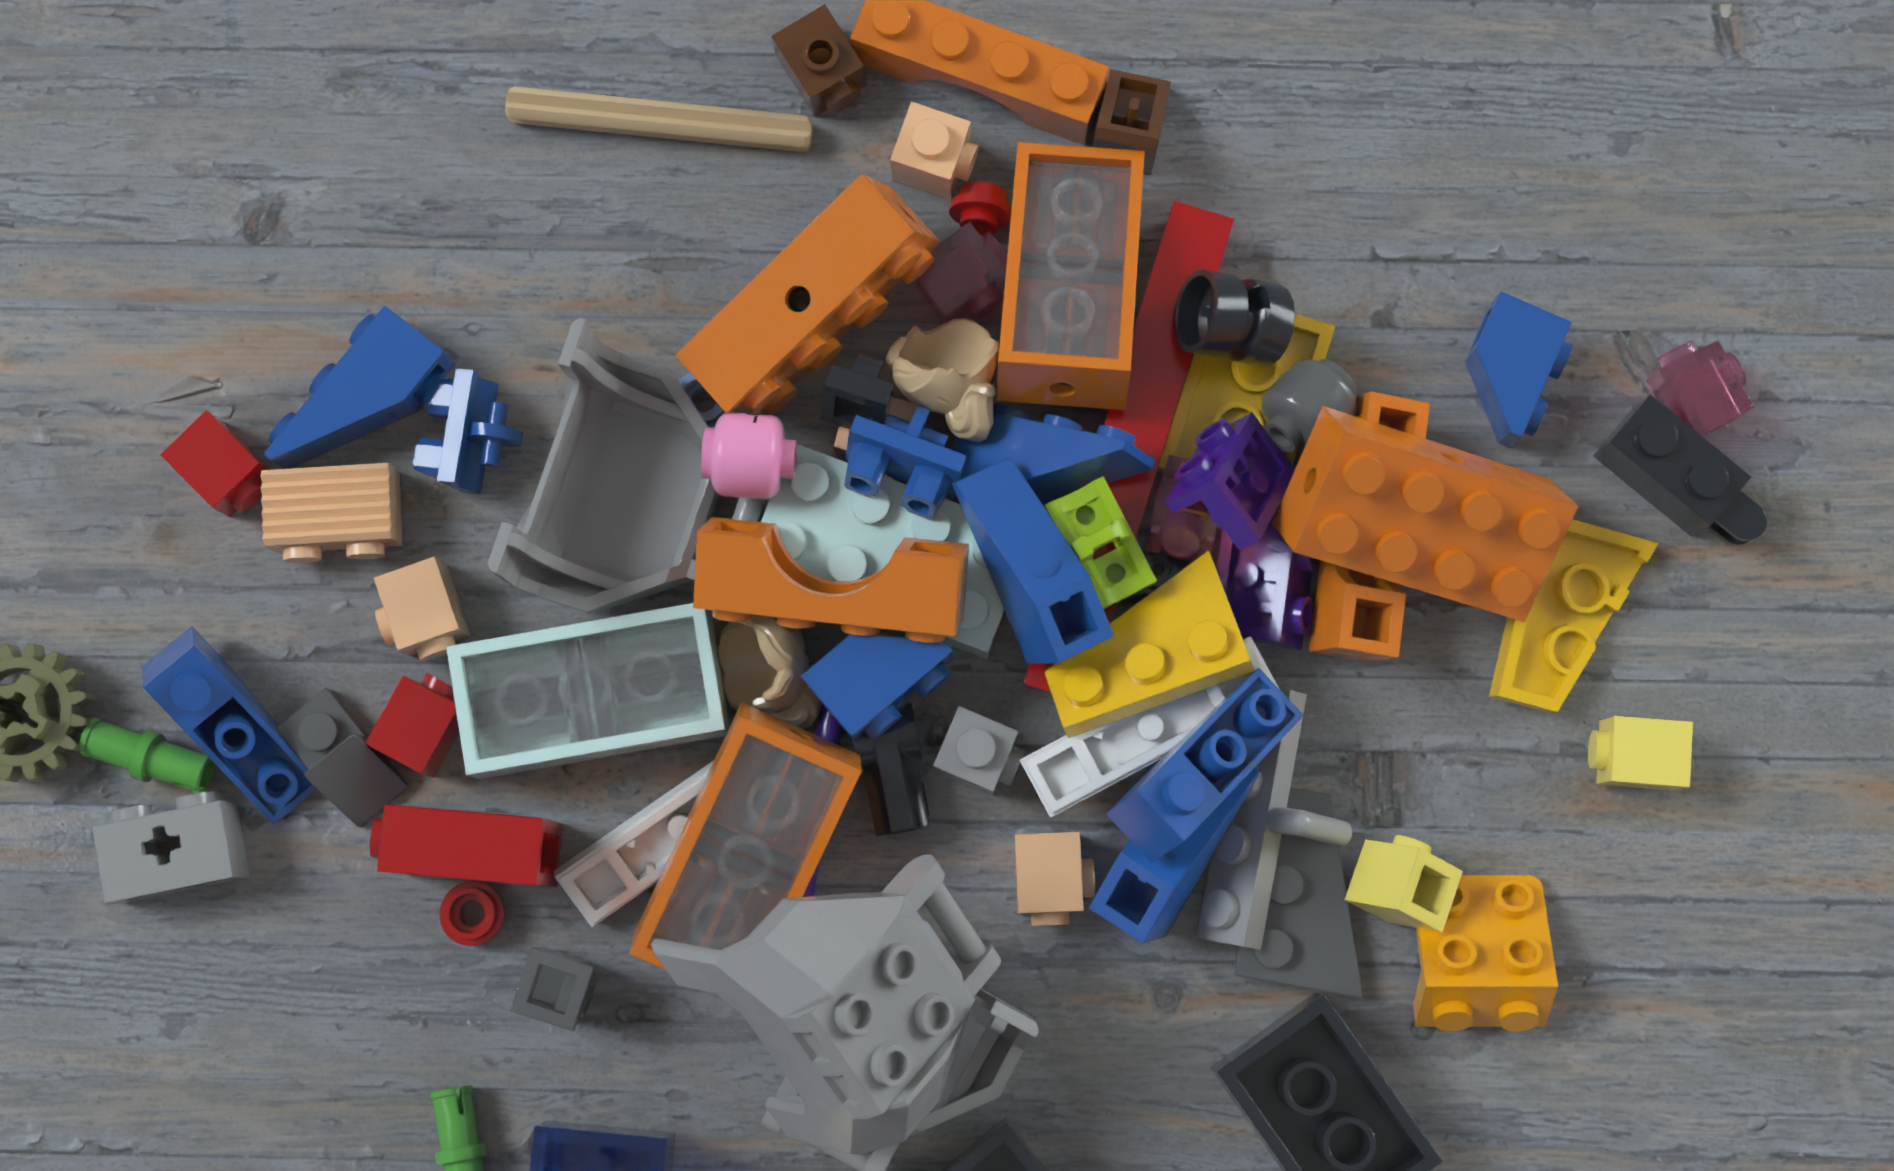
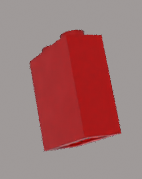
M388 804L384 805L383 819L376 818L373 822L370 834V855L372 858H378L377 872L557 887L554 871L559 868L563 823L539 817Z

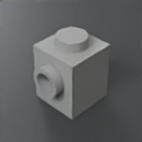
M958 706L933 765L934 771L993 795L998 782L1011 786L1020 765V759H1022L1025 750L1014 746L1019 731Z

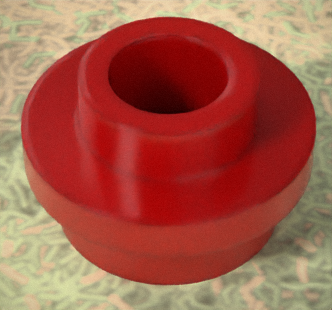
M968 182L959 187L958 195L951 200L949 215L955 222L960 224L961 229L965 232L986 236L994 234L997 229L1006 227L1010 223L1012 208L1007 203V192L1000 186L988 182Z
M476 881L464 882L453 887L442 900L439 912L440 923L446 935L454 942L465 946L482 945L491 941L500 932L505 920L504 902L499 893L488 884ZM472 901L480 903L484 909V918L476 926L468 925L463 918L465 906Z

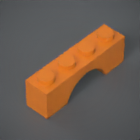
M865 0L850 38L852 48L865 67L909 83L918 80H937L968 88L1006 106L1016 113L1026 125L1084 146L1103 99L1109 73V66L926 0Z
M1372 391L1356 397L1358 405L1356 417L1426 439L1430 403ZM1320 560L1308 652L1363 662L1399 658L1406 593L1397 583Z
M712 517L697 531L693 608L713 610L712 616L723 621H746L751 619L752 615L777 617L776 623L788 628H811L816 625V622L841 624V630L852 635L870 636L879 634L880 629L906 631V637L917 642H942L945 640V636L955 637L964 620L969 544L904 537L894 551L890 561L878 572L854 581H834L812 574L798 564L784 546L775 523Z

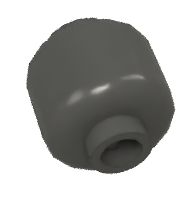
M1323 359L1320 361L1300 360L1293 364L1263 396L1261 409L1267 422L1265 424L1266 432L1280 449L1286 452L1297 450L1302 453L1322 406L1353 416L1357 415L1358 405L1355 383L1343 368L1332 361Z

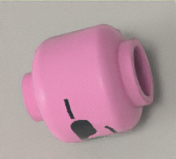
M730 412L721 415L715 427L705 428L701 451L702 479H711L715 492L720 496L768 500L775 497L778 493L782 478L794 479L797 462V440L785 439L784 426L778 417Z

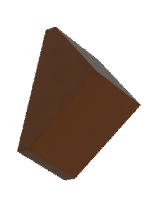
M1110 69L1096 126L1093 147L1145 151L1143 174L1151 175L1171 81Z

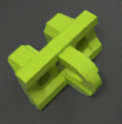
M1104 476L1044 506L1090 575L1103 609L1157 582ZM1109 542L1114 543L1115 550L1095 560L1093 559V553L1098 548Z

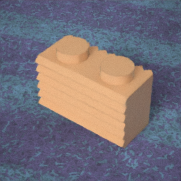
M390 463L261 471L263 545L276 553H283L284 562H318L322 560V551H335L339 549L346 550V557L350 559H376L385 557V547L402 546L400 471Z

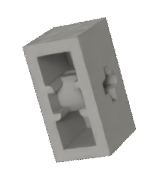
M215 792L195 793L176 798L177 809L153 814L152 805L150 804L126 807L112 811L113 822L92 826L104 903L127 904L249 879L250 875L237 803L216 801ZM172 836L180 837L181 848L172 850L170 856H163L160 845L170 842Z

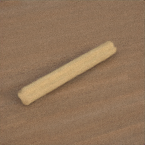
M516 86L509 88L505 102L506 116L510 122L516 124L796 152L808 151L813 135L812 120L807 115Z

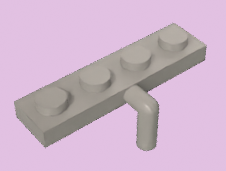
M1279 688L1304 714L1307 694L1291 689ZM1303 717L1256 766V768L1261 770V773L1210 860L1196 938L1261 950L1282 834L1301 836L1336 846H1345L1352 837L1351 825L1346 821L1305 810L1287 808Z

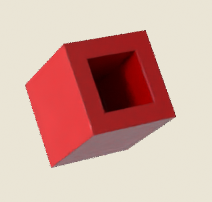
M207 410L160 454L212 508L228 517H231L236 511L239 513L246 512L262 499L261 471L272 470L224 421Z
M429 673L425 674L421 683L403 675L365 744L420 774L435 777L459 733L452 686Z

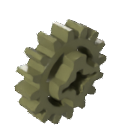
M27 643L22 654L17 646L10 644L0 645V682L14 673L30 671L28 675L22 673L16 683L0 684V780L18 782L23 771L27 780L42 781L45 777V764L53 770L64 771L68 768V764L63 753L67 749L79 751L80 739L76 737L79 728L84 729L88 726L91 720L89 717L81 716V707L94 702L95 696L91 693L77 691L76 687L86 677L82 670L71 668L63 671L68 656L52 651L45 657L44 647L33 643ZM58 696H59L60 706H61L60 716H59V711H58V706H57V701H56V699L58 698ZM7 700L18 703L23 702L22 708L29 713V718L37 722L38 725L21 723V715L15 712L16 708L7 703ZM42 740L45 742L42 747L31 753L14 755L17 750L23 751L31 741Z

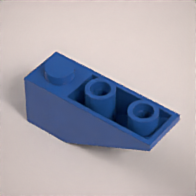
M384 305L376 316L370 314L356 326L349 339V343L352 346L336 365L334 363L326 365L316 375L309 388V392L312 395L296 414L294 412L288 413L276 424L269 436V442L272 444L264 452V455L282 468L291 469L416 413L423 405L427 382L429 380L444 379L455 366L454 361L441 348Z
M1003 404L993 405L994 423L986 440L976 443L956 436L951 449L967 456L960 479L1011 457L1042 504L1064 497L1104 476L1108 484L1153 470L1156 461L1134 446L1136 437L1124 430L1100 425L1096 434L1081 431L1082 426L1080 424L1051 414L1045 415L1043 423L1029 420L1030 416L1027 413Z
M1011 457L1005 458L952 483L1027 664L1061 663L1114 636L1090 575Z
M193 626L142 666L143 688L273 825L317 790L304 776V773L309 769L276 730L278 727L277 723L236 672Z
M1257 668L1159 760L1106 815L1151 863L1183 843L1304 716L1303 713L1260 668Z
M1255 767L1183 843L1151 863L1133 842L1129 840L1119 853L1089 909L1142 944L1166 937L1261 770Z

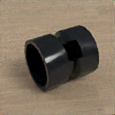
M1206 269L1196 270L1187 277L1179 291L1173 316L1174 336L1178 346L1187 353L1214 358L1227 356L1236 362L1257 366H1272L1288 348L1293 334L1295 321L1294 301L1289 290L1281 284L1256 279L1241 280L1235 275Z

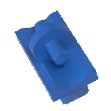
M457 368L454 378L429 380L427 382L423 402L425 413L434 418L447 419L444 440L421 438L416 444L413 460L414 470L436 478L437 481L463 493H481L485 466L499 467L502 446L519 447L521 446L523 432L506 426L509 405L496 402L499 384L478 377V372L474 370Z
M918 405L911 422L888 414L884 425L856 415L848 436L845 456L848 465L844 486L848 490L867 497L877 496L885 475L908 483L902 496V507L910 513L926 519H932L946 498L954 500L956 492L952 483L960 480L967 456L945 448L948 435L927 428L931 415V409Z

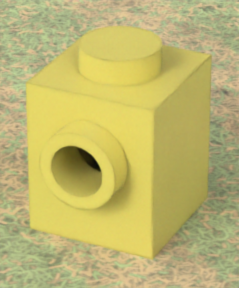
M1612 716L1600 720L1599 730L1591 732L1588 744V764L1590 769H1597L1596 784L1661 790L1689 788L1693 722Z
M1395 835L1392 843L1365 839L1344 900L1388 923L1443 932L1463 871L1431 854V846L1407 836Z

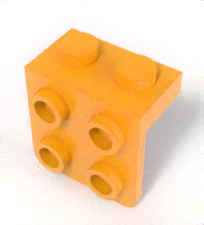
M1462 875L1443 932L1416 928L1421 973L1413 1002L1415 1026L1436 1027L1447 1032L1461 1031L1469 1027H1502L1512 1032L1527 1031L1534 1027H1546L1557 993L1558 981L1541 881L1532 875Z

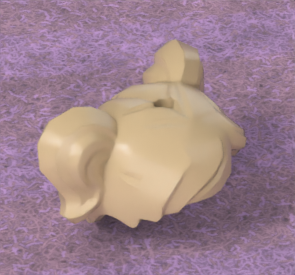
M965 318L953 319L930 331H921L917 326H913L906 337L901 336L888 350L886 363L893 382L903 395L915 405L929 408L931 412L945 414L946 423L950 431L958 438L976 443L986 440L994 423L993 396L996 394V390L991 384L998 370V341L992 339L989 332L983 326Z
M752 615V618L746 621L729 622L721 631L718 642L719 661L725 671L723 678L724 690L729 705L738 710L741 702L801 729L811 726L822 709V703L801 677L809 669V658L806 655L807 644L800 629L780 626L776 623L777 617Z

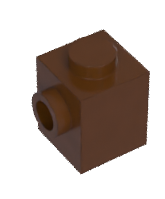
M825 4L771 36L777 59L814 117L826 109L830 113L841 111L860 97V89L867 85L864 65Z

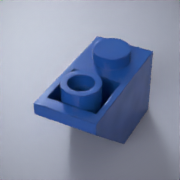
M1500 292L1489 305L1466 357L1465 364L1498 443L1511 448L1523 437L1524 433L1533 436L1544 417L1548 401L1539 397L1548 376L1557 380L1569 359L1573 345L1565 342L1564 339L1572 322L1504 292Z
M850 634L802 674L801 677L854 742L865 733L873 741L900 719L902 715L896 707L916 691L923 699L952 674L945 665L953 660L954 656L953 650L945 641L924 643L902 637Z

